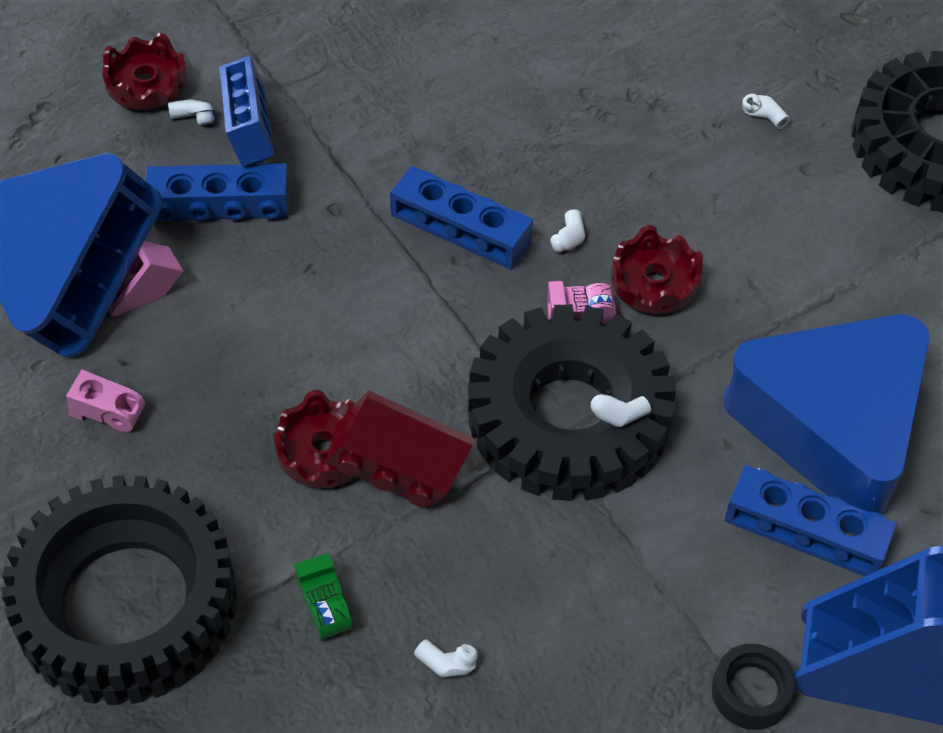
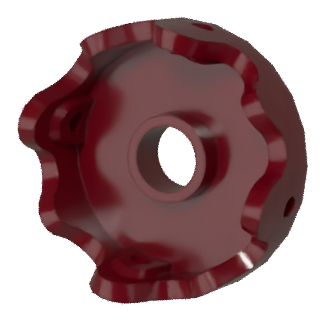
M157 33L151 41L131 37L125 48L117 52L116 48L108 45L103 53L102 76L105 89L110 98L126 108L148 110L164 106L176 99L186 85L187 74L184 56L182 53L178 54L174 50L170 39L163 33ZM143 75L151 76V78L146 80L138 79Z
M646 225L639 230L634 238L619 243L612 262L611 283L620 299L634 309L651 314L675 312L690 303L698 292L702 274L703 255L701 251L693 252L684 237L677 235L672 239H665L658 234L655 226ZM657 272L662 274L664 278L653 280L647 274Z
M312 390L305 395L304 400L299 405L287 408L282 412L277 432L273 433V439L279 465L286 475L297 483L313 488L336 487L356 477L345 475L336 467L325 463L329 449L321 451L313 447L319 440L326 439L332 441L336 424L355 405L353 401L346 399L344 402H334L329 400L324 392Z

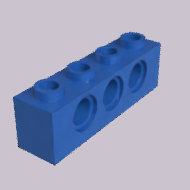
M247 56L219 67L226 134L242 167L249 164L262 163L268 157L275 155L266 90L251 56Z
M286 163L249 164L243 167L241 164L147 167L146 182L154 186L162 197V207L155 221L288 218L289 182Z
M412 165L390 192L391 216L510 270L513 269L532 242V218Z
M747 465L744 466L730 498L724 522L862 576H867L880 570L897 522L886 519L880 513L865 511L848 504L843 499L823 495L810 490L804 484L792 483L772 475L767 470L755 469ZM767 502L775 503L778 507L771 506ZM805 516L811 517L816 521H810L806 519ZM843 531H848L852 533L854 536H849L845 534Z

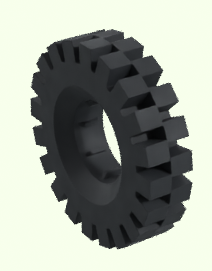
M932 51L928 62L921 52L906 54L903 64L895 58L884 64L882 72L876 70L868 79L866 87L863 88L852 124L851 137L855 138L852 146L856 158H864L861 167L870 178L882 174L879 186L893 195L902 186H905L907 189L902 201L919 207L925 195L931 196L930 210L943 212V141L925 132L916 120L917 116L923 112L943 110V51Z
M573 304L554 305L553 319L548 320L542 307L524 312L523 326L514 318L500 325L498 338L489 335L480 346V358L474 357L468 383V424L472 438L477 437V450L486 463L496 459L495 472L509 483L517 475L522 476L521 490L539 496L544 485L552 486V500L572 501L573 489L578 488L582 489L585 501L604 498L607 484H610L613 490L618 493L633 485L635 473L643 478L655 466L656 456H661L665 449L676 404L674 402L676 395L674 376H668L670 363L663 351L653 353L655 341L643 329L630 336L632 322L615 314L608 325L602 324L604 309L585 306L582 319H574ZM577 380L591 385L603 395L612 396L624 403L644 396L650 404L651 413L623 427H616L600 420V422L588 428L569 430L555 427L544 421L536 413V405L530 401L535 393L538 394L540 392V388L551 382Z

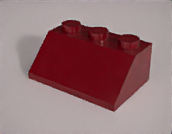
M368 390L336 424L325 463L336 467L345 475L356 476L368 481L379 490L393 492L402 496L415 506L430 509L448 493L473 446L474 438Z

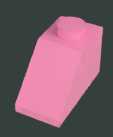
M144 241L108 309L111 316L117 317L166 295L184 272L168 246Z

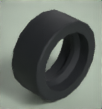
M743 644L731 648L720 659L712 681V699L718 711L730 723L744 729L762 730L775 725L786 715L796 690L795 674L789 662L776 650L762 644ZM741 667H756L765 671L775 680L778 686L776 700L764 707L750 706L739 701L729 689L731 673Z

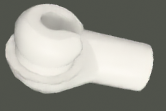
M748 94L743 98V110L748 115L767 118L777 129H783L790 122V117L771 97Z
M193 99L168 103L170 119L196 116L199 125H209L215 120L213 116L215 110L210 103Z
M579 210L566 212L564 216L566 227L559 230V234L551 237L550 242L556 252L570 251L583 243L585 231L582 214Z
M600 394L591 401V410L596 417L616 427H623L651 413L650 404L644 396L624 403L612 396Z
M425 639L416 648L414 656L440 677L468 675L476 667L478 653L474 647L468 644L458 647L456 652L444 653L428 639Z

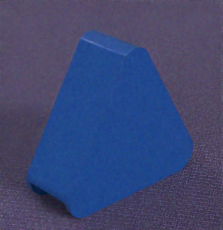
M104 153L0 181V302L14 328L66 358L80 355L92 342L162 207L160 192L131 170L114 154Z
M897 314L746 341L739 345L734 353V370L730 385L724 394V408L731 417L825 495L843 499L848 504L865 511L884 515L904 468L930 338L928 329L915 317Z
M943 546L927 548L808 601L803 605L801 618L806 626L801 667L794 673L797 691L812 698L943 725Z

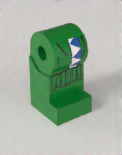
M326 553L294 564L297 586L319 638L322 640L353 629L349 610L343 598V592L335 574L330 554Z

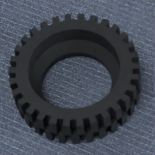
M122 475L112 476L113 487L104 488L100 478L90 481L91 492L82 494L79 485L69 489L68 492L71 500L63 504L58 496L50 500L48 504L52 513L46 516L38 510L31 517L35 530L31 531L22 527L18 533L17 538L22 548L10 547L7 557L12 567L4 566L2 574L6 587H1L2 599L6 606L4 608L5 614L31 667L37 674L41 672L45 682L53 688L59 683L63 694L74 698L79 689L84 702L96 704L99 693H103L107 705H119L121 693H127L131 704L143 702L141 691L152 688L155 698L166 695L163 683L172 679L177 689L187 683L184 670L190 667L198 675L206 667L202 655L203 652L212 658L219 652L220 646L217 636L223 639L227 638L230 632L228 618L234 619L236 611L234 599H237V588L230 552L223 529H219L214 514L211 511L206 514L204 503L197 497L190 502L188 491L179 486L171 495L167 481L157 479L152 489L149 487L146 476L135 475L134 485L127 486L125 477ZM136 547L158 552L170 559L178 567L186 583L184 606L173 619L156 632L128 643L99 645L81 641L69 628L64 611L67 591L77 573L96 557L112 550Z

